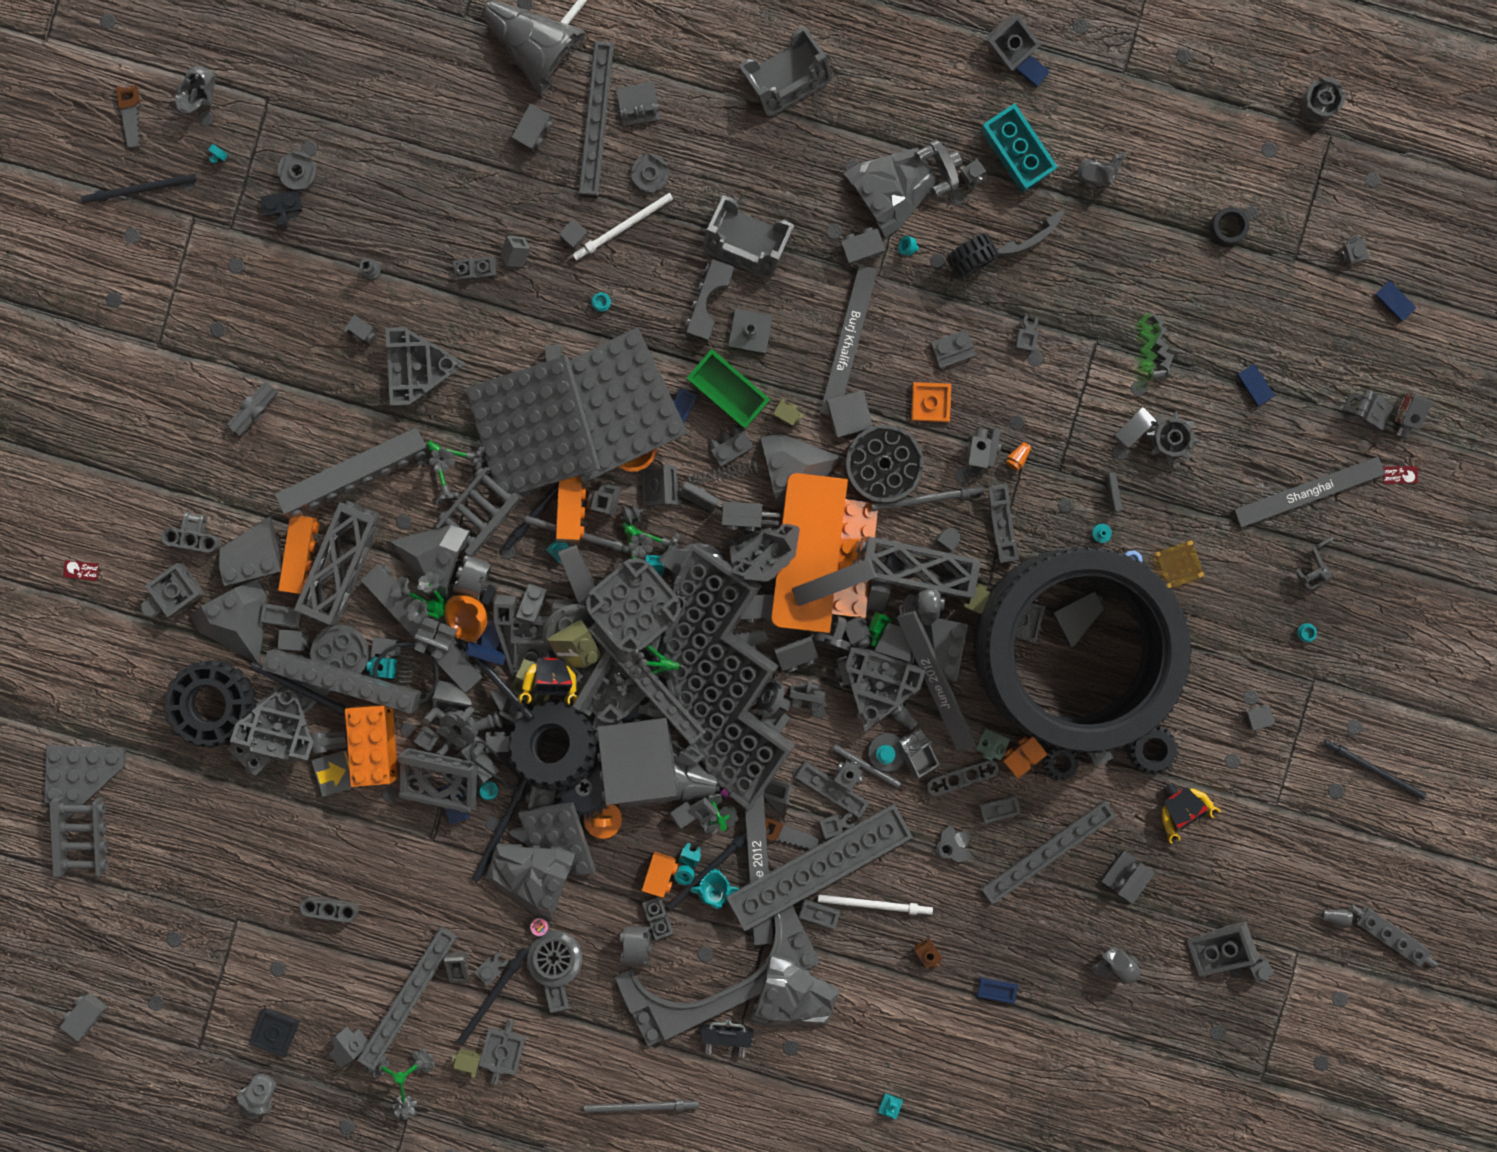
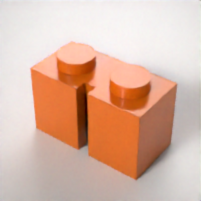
M1025 735L1018 741V745L1015 748L1010 747L1006 750L1001 760L1016 778H1020L1031 769L1030 765L1032 763L1036 765L1048 754L1034 737Z
M654 851L642 891L664 898L665 893L669 894L672 882H669L671 875H675L678 864H675L676 858Z

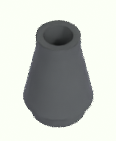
M901 704L890 712L893 719L906 726L909 730L913 729L918 723L906 704Z
M1347 909L1323 910L1322 921L1342 928L1351 927L1352 912H1348Z

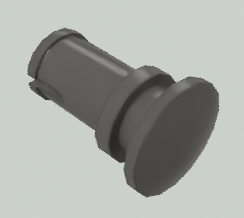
M364 259L360 262V269L366 278L375 279L380 275L381 267L376 261Z
M495 710L494 715L491 713L488 714V717L474 720V726L478 732L491 727L493 729L497 728V725L499 728L504 727L503 717L499 714V710Z

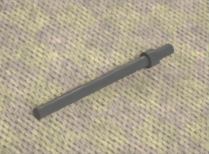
M962 487L955 491L899 499L892 502L871 504V510H885L960 497L961 499H966L972 495L984 494V487Z
M526 516L524 523L557 532V524ZM584 533V538H580L587 542L611 548L618 553L621 551L631 554L628 545L618 540L611 541Z
M684 1099L676 1100V1102L584 1105V1113L676 1110V1112L684 1111V1109H699V1101H684Z

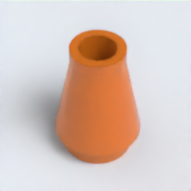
M1022 442L1007 457L1006 465L1014 471L1022 469L1032 449L1031 446Z

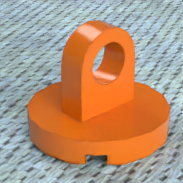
M615 804L608 805L609 809L602 808L603 814L596 812V817H592L589 814L588 819L584 818L585 828L589 834L596 838L605 839L612 837L618 832L622 824V814Z

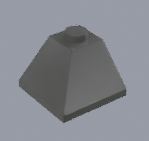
M438 681L433 696V708L437 707L446 714L451 710L452 712H457V710L464 712L468 707H472V702L457 684ZM435 717L432 722L440 724V719Z

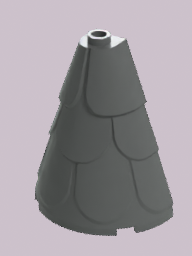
M497 1L487 2L483 8V16L501 45L506 47L517 67L521 69L535 92L543 97L553 83V80L549 78L569 48L572 46L576 49L587 33L578 27L530 13L527 9Z
M674 761L678 796L619 803V807L633 808L715 795V791L719 792L720 784L717 782V778L699 763L691 766Z

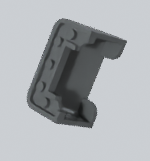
M805 26L792 34L790 38L791 46L760 65L755 59L745 60L738 65L756 99L768 116H773L824 87L832 79L827 56Z
M723 195L707 228L702 246L704 252L763 278H772L792 233L794 224L786 220H778L774 226L738 212L739 204L737 201Z

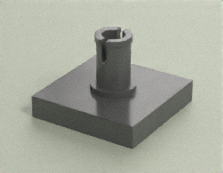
M735 309L728 347L766 354L773 315Z

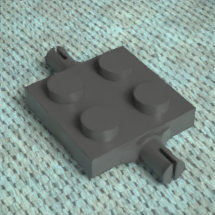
M507 1019L505 1029L499 1030L489 1027L479 1066L488 1068L493 1072L490 1083L495 1085L498 1084L500 1074L507 1073L515 1076L517 1074L526 1037L512 1032L514 1020H511L510 1023V1019Z

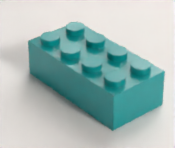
M1015 103L982 125L981 133L1022 194L1054 173L1058 168Z

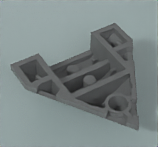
M405 327L385 328L390 406L412 404L466 364Z
M782 434L761 438L778 512L784 511L787 480L790 475L801 473L826 477L844 458Z
M787 523L781 525L777 530L772 531L771 528L745 534L744 537L739 539L735 537L730 538V555L734 576L759 581L773 579L795 557L800 532L799 527Z
M449 525L389 541L417 580L428 572H433L434 575L438 574L440 576V585L436 590L444 600L448 601L450 599L454 584L450 583L459 551L464 550L470 534L469 530ZM433 592L428 594L430 597L437 599Z
M258 579L230 590L200 606L190 614L198 632L260 664L264 623L260 622L263 603L267 602V595Z
M851 647L846 669L864 731L866 732L912 694L919 691L926 671L895 657L873 650Z
M284 686L278 692L273 693L253 709L249 715L235 724L230 743L249 753L276 760L307 762L313 746V740L295 691Z

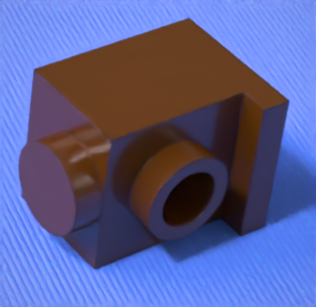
M929 937L913 947L926 969L931 967L933 970L941 965L940 961L943 958ZM932 953L933 957L927 959V954Z

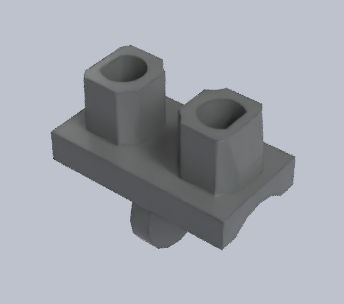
M808 678V683L800 682L799 686L791 685V706L801 707L802 700L810 701L809 709L819 711L821 703L824 704L825 691L818 690L819 685L812 684L813 678Z

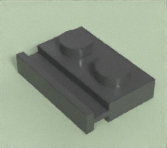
M967 329L930 343L940 369L976 356Z

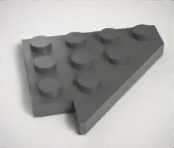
M47 745L45 803H49L56 797H64V803L67 805H84L125 767L126 747ZM66 813L65 820L71 818L75 813Z
M574 802L520 810L518 814L523 827L511 829V836L531 848L533 846H540V848L546 849L560 847L576 853L569 872L576 876L594 873L596 869Z

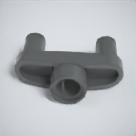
M934 140L928 143V146L914 153L918 163L933 156L944 178L943 182L930 188L934 198L959 188L956 169L962 167L963 163L957 151L948 153L941 142Z

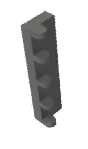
M605 651L572 706L591 716L592 712L588 710V707L593 699L598 701L601 699L596 694L603 682L607 684L611 682L606 677L614 665L618 668L620 667L607 651Z

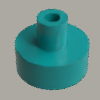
M214 144L208 149L213 153L209 160L216 164L219 158L225 162L229 156Z
M904 236L898 245L899 253L905 256H911L919 249L916 239L910 236Z
M1098 524L1093 527L1091 535L1094 541L1105 543L1110 540L1112 531L1108 525Z
M683 865L677 868L674 877L679 884L689 885L693 882L695 872L689 865Z

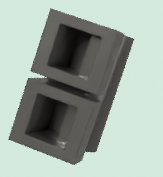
M426 617L420 623L415 635L417 640L414 650L425 653L428 644L434 645L431 656L441 660L446 651L450 650L458 630Z

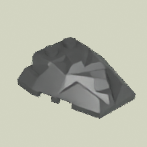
M918 148L862 162L843 173L853 191L856 189L875 218L874 223L884 238L893 234L904 225L916 207L930 192V188L934 187L939 180L926 160L920 163L916 161L914 153L919 150Z
M497 844L486 879L534 915L552 921L576 853L560 847L546 849L540 848V846L527 848L522 847V845Z
M771 954L766 968V980L758 1003H754L749 1022L766 1027L828 1025L839 990L821 978L813 977L810 975V971L805 968L802 970L797 967L794 961Z

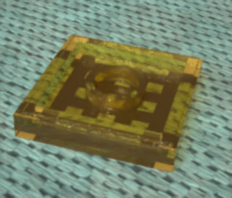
M1192 540L1155 552L1162 576L1168 588L1205 576Z

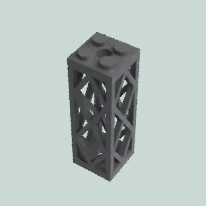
M346 501V503L339 502L295 606V611L329 625L339 624L383 518L378 517V512L366 508L362 510L360 509L361 505L352 501ZM359 523L361 524L362 538L360 537ZM354 527L356 546L344 554L341 536ZM336 543H337V546H338V553H339V558H338V559H337L336 547H335ZM332 556V563L329 566H327L330 557ZM352 560L349 569L346 572V564ZM340 568H341L342 579H343L342 585H341L340 574H339V569H340ZM334 573L337 592L325 600L322 581ZM317 588H318V594H319L320 605H317V598H316V590H317Z
M870 536L861 538L856 544L855 551L858 554L853 564L870 558L877 577L870 580L918 590H937L942 595L961 599H970L975 596L981 564L979 559ZM876 547L885 548L884 550L875 552ZM899 552H902L915 566H913ZM893 553L908 568L893 574L877 558ZM911 554L933 559L920 563ZM947 562H950L960 572V575ZM941 563L955 578L941 583L926 568ZM876 565H878L887 575H885ZM921 570L935 585H933L919 571ZM914 573L924 583L901 577ZM958 585L957 590L950 588L952 586Z

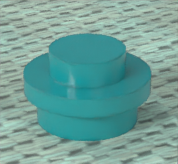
M600 292L593 296L592 306L596 311L604 312L610 308L611 299L606 293Z
M1304 623L1299 626L1297 636L1303 642H1312L1317 636V630L1312 624Z
M881 745L876 751V758L880 763L889 764L895 758V751L890 745Z
M485 781L479 787V795L484 800H492L498 794V787L492 781Z

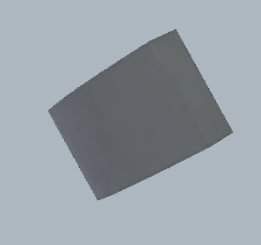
M493 256L453 261L455 280L496 276L495 259Z
M1142 408L1114 437L1127 450L1156 420Z
M658 897L642 903L655 940L673 935L674 932L662 898Z

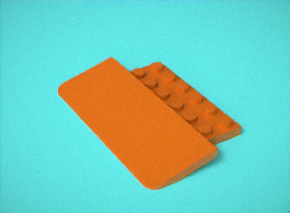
M795 473L790 475L787 480L782 525L788 523L798 526L800 532L795 557L788 566L782 568L776 574L771 620L777 627L830 633L832 614L866 618L870 580L798 606L792 588L853 565V561L857 559L858 554L855 551L857 542L864 537H875L878 511L871 510V504L873 503L846 499L848 479Z

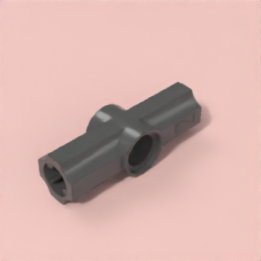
M265 381L252 396L247 397L242 402L240 410L227 425L241 436L254 421L262 417L268 404L279 392Z
M347 730L310 734L313 740L311 753H321L330 749L348 747Z

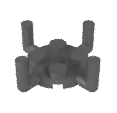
M434 707L424 717L423 723L429 725L435 717H438L440 719L439 734L447 739L436 754L444 756L453 744L458 748H464V746L481 740L477 737L478 730L475 729V721L471 717L474 712L473 707H468L464 712L459 710L452 712L451 710L446 714L437 707ZM456 725L459 726L462 729V731L458 730L456 728ZM476 744L473 750L474 759L484 750L485 746L483 744Z

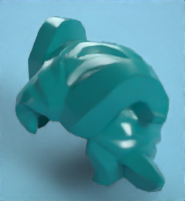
M714 869L704 876L699 886L692 887L690 891L698 894L701 903L719 909L722 907V904L729 902L726 897L739 890V888L730 886L727 878L720 873V870Z

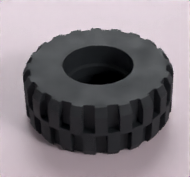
M220 660L202 661L188 665L184 670H180L176 674L175 679L170 681L168 685L170 689L168 692H165L164 699L167 700V705H164V712H167L169 717L166 719L168 725L172 724L174 727L172 731L177 736L181 735L184 742L193 743L196 747L213 748L228 744L231 740L235 724L256 708L257 702H254L253 699L256 693L254 689L251 690L249 685L251 684L248 677L245 678L242 675L243 671L239 668H234L232 664L220 662ZM205 686L218 688L225 697L226 709L221 719L214 722L204 720L198 714L195 707L196 695Z
M546 702L544 706L540 704L533 706L531 712L535 718L532 721H528L524 716L520 721L517 720L514 726L516 728L514 732H510L509 739H511V744H508V752L511 753V764L515 767L518 775L540 790L545 789L546 791L554 792L556 789L564 791L570 785L576 786L579 784L578 780L582 777L585 779L589 774L587 772L589 768H593L595 765L594 757L597 755L598 748L596 747V738L592 724L581 712L572 706H568L566 703L559 702L555 704L554 702ZM562 730L570 739L568 752L558 762L550 764L542 762L537 755L539 741L550 731Z

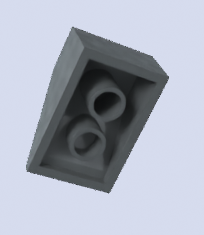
M1246 921L1227 925L1187 939L1199 977L1254 965L1259 958Z

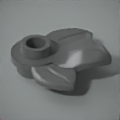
M952 825L946 827L942 831L941 841L936 847L938 856L942 859L952 858L956 862H963L971 858V853L965 848L969 843L970 833L963 831L955 833ZM948 846L949 851L943 852L942 848Z

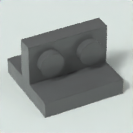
M648 466L641 470L643 505L678 504L677 466Z
M1122 850L1101 878V881L1133 904L1155 873Z

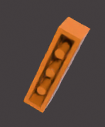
M579 475L559 481L556 542L579 543L580 538H584V526H580V521L585 518V507H581V500H585L586 488H582V480Z
M299 516L289 519L278 591L301 594L313 566L311 558L312 553L316 550V541L314 539L315 534L319 531L318 518Z

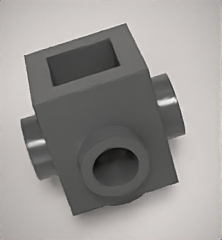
M852 759L850 762L847 760L844 763L840 762L835 769L837 774L833 778L834 781L851 791L853 786H858L863 779V775H861L863 771L860 769L861 765ZM848 771L852 772L850 776H846Z

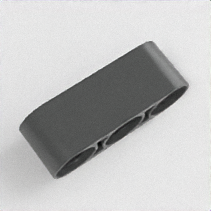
M310 896L301 903L300 911L307 917L350 922L358 915L359 907L356 903L350 901ZM307 902H312L315 909L309 910ZM326 905H331L334 909V912L328 913L326 911ZM345 908H350L353 912V915L347 916L345 914Z

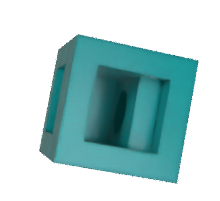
M372 657L367 662V672H370V676H373V669L378 657ZM382 658L379 664L383 665V670L379 671L377 669V677L395 678L397 658Z

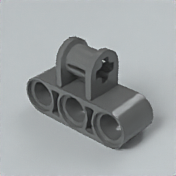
M185 512L181 529L168 528L161 534L162 542L168 546L202 552H217L222 546L220 538L205 534L207 515L204 514L199 516ZM172 532L176 535L174 542H171L169 539ZM191 535L195 539L193 545H190L188 543V539ZM209 539H212L214 542V545L211 549H209L207 546V541Z

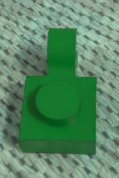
M875 612L868 629L872 631L870 636H868L869 644L877 647L887 625L891 624L892 618Z

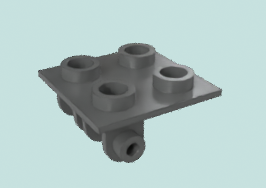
M654 81L616 88L623 127L661 120Z

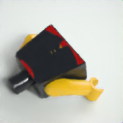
M549 650L542 652V658H537L536 663L531 665L526 672L522 686L524 691L519 695L518 701L521 703L522 696L525 695L528 698L526 704L530 703L531 696L529 691H531L532 694L567 695L564 698V703L570 705V698L572 697L574 705L578 698L574 694L576 692V675L569 666H566L564 659L554 658L553 652Z
M1171 783L1163 789L1169 798L1164 801L1162 808V823L1167 832V839L1171 844H1173L1171 841L1173 836H1176L1179 841L1181 840L1177 832H1180L1206 814L1215 818L1212 815L1214 809L1220 813V809L1213 806L1212 801L1205 793L1194 788L1189 789L1185 787L1178 791L1175 785Z

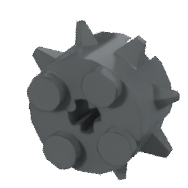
M1174 412L1172 418L1167 420L1157 416L1155 418L1157 425L1153 432L1146 434L1147 437L1151 438L1153 446L1151 454H1159L1166 457L1168 464H1171L1174 457L1182 456L1187 460L1190 459L1188 450L1191 449L1193 444L1199 443V440L1194 438V431L1191 429L1194 421L1186 423L1185 420L1179 419L1178 412ZM1170 435L1175 437L1176 440L1171 442Z

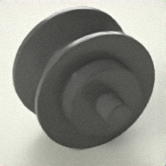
M632 504V508L629 510L624 507L625 511H623L624 516H621L622 520L626 519V522H630L631 525L632 520L637 519L640 522V513L643 512V509H638L634 504Z

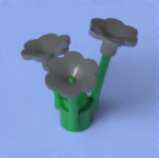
M428 572L418 580L417 588L419 591H424L426 594L433 592L437 599H432L429 602L410 592V589L407 587L409 582L407 578L400 577L392 586L391 597L399 599L403 594L415 599L407 607V612L409 613L408 620L419 624L427 616L437 620L444 616L447 601L436 590L440 585V576L438 574L434 575L433 572Z

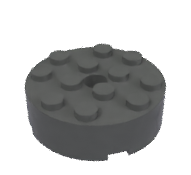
M877 425L863 431L850 445L845 459L846 475L853 489L862 497L878 503L892 502L907 496L919 483L924 468L923 453L916 439L904 429L891 425ZM881 459L889 461L890 466L888 469L880 467L879 462Z

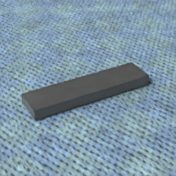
M806 761L795 776L796 779L859 819L870 803L852 790L849 791L841 786L833 778Z

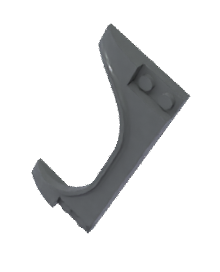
M793 905L774 915L775 939L770 954L763 965L746 979L695 1002H672L662 999L642 985L633 968L615 976L630 1013L633 1014L648 1047L663 1039L667 1040L761 994L771 954L794 961L795 965L802 970L804 968L807 970L819 964L820 960Z

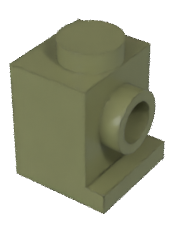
M782 398L773 416L791 427L794 424L798 425L804 415L798 411L799 407L790 402L787 405L785 403L786 399Z
M977 583L974 598L967 599L968 602L963 603L962 606L981 614L991 593L986 591L987 587Z
M460 1048L457 1054L454 1053L451 1065H454L453 1068L458 1069L457 1071L460 1073H472L471 1077L475 1078L482 1054Z

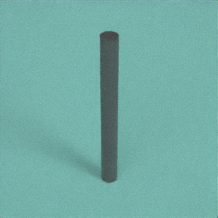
M836 744L833 746L831 751L849 761L851 759L861 765L862 769L893 787L899 788L901 782L840 746Z

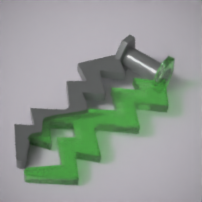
M1148 312L1138 322L1144 328L1139 334L1148 339V343L1139 350L1148 357L1140 366L1148 373V380L1170 378L1169 368L1174 355L1166 352L1170 346L1160 339L1168 330L1162 326L1166 321L1153 314L1152 317L1157 323L1150 326L1145 323L1150 316V312ZM1153 327L1158 330L1155 335L1150 333ZM1155 344L1162 347L1157 353L1166 359L1160 364L1165 370H1152L1156 364L1151 362L1158 355L1150 349Z

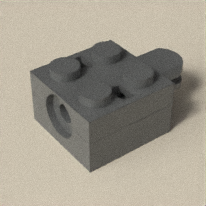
M723 502L722 526H726V530H737L738 527H745V531L756 532L757 528H761V524L780 525V521L761 520L762 517L781 518L780 513L762 512V504Z
M176 563L145 585L152 596L142 603L141 609L149 617L157 616L161 612H164L167 617H175L203 597L205 593L183 563Z

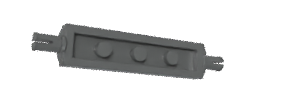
M1354 904L1349 906L1348 911L1357 916L1355 922L1408 960L1419 967L1424 963L1432 969L1438 966V962L1430 958L1432 952L1379 914L1368 907L1361 910Z

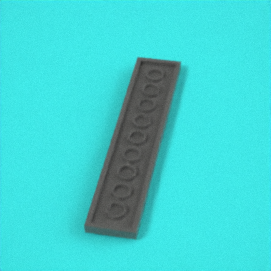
M893 803L855 824V826L846 829L842 833L745 885L726 898L744 931L913 837L896 805Z

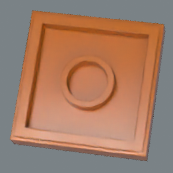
M913 382L911 421L949 423L951 384Z

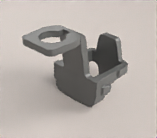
M1333 537L1316 545L1311 551L1319 569L1306 576L1302 574L1299 568L1295 570V574L1301 584L1308 591L1332 579L1330 571L1321 560L1318 549L1334 540ZM1315 579L1320 582L1312 587L1308 584Z

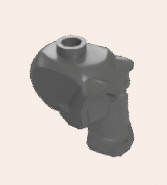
M193 66L188 70L184 81L176 89L179 95L175 96V101L179 111L189 114L199 109L200 106H211L213 104L212 96L215 86V75L210 69L203 66Z
M1122 152L1114 155L1111 163L1102 162L1100 164L1098 160L1084 159L1077 170L1078 179L1084 181V186L1095 188V185H1112L1115 178L1118 177L1119 168L1127 153Z
M921 589L917 596L907 595L902 604V614L916 611L923 626L931 625L940 616V610H944V598H941V594L937 590Z
M1112 946L1110 950L1102 955L1103 960L1092 965L1089 969L1094 975L1103 979H1109L1112 974L1116 973L1119 976L1118 980L1125 984L1136 982L1141 975V969L1137 966L1140 962L1132 954L1128 956L1123 950H1118L1115 946Z
M259 1073L254 1076L248 1087L239 1091L236 1098L246 1118L254 1119L262 1114L268 1115L272 1108L271 1098L277 1087L273 1078Z

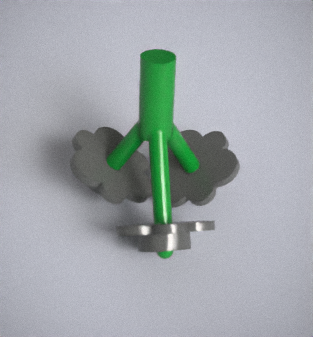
M721 794L706 797L718 810V804L723 801ZM725 805L721 810L717 811L716 816L704 823L700 822V826L704 828L705 833L716 834L718 827L721 831H725L727 826L733 827L735 822L738 821L737 810L735 807L729 808Z

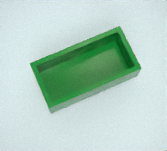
M713 349L708 352L687 377L688 382L744 430L748 428L770 402V399Z

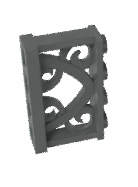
M407 748L399 755L400 798L408 801L422 802L426 805L441 806L444 809H455L462 813L471 812L477 805L476 782L478 765L474 762ZM410 765L412 766L414 772L412 774H410ZM425 769L430 770L428 773H423L426 771ZM435 771H439L442 777L451 785L444 790L438 791L427 778L432 776ZM464 777H467V785L462 783ZM417 778L413 785H417L419 788L410 786V779ZM458 787L462 788L466 792L467 798L457 796V794L463 796L462 790H460Z

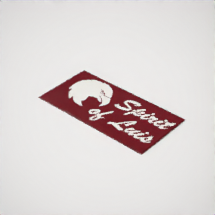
M1418 466L1384 467V484L1418 483Z
M65 560L63 577L97 581L99 564Z

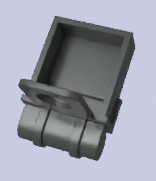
M1365 389L1362 395L1351 394L1344 410L1354 413L1357 419L1362 420L1373 429L1383 430L1394 406L1384 400L1385 398L1380 394ZM1354 399H1359V404L1356 408H1351V402Z
M921 729L912 731L911 734L897 741V745L901 749L899 752L903 761H906L913 778H920L940 765L930 745L933 741L928 740Z

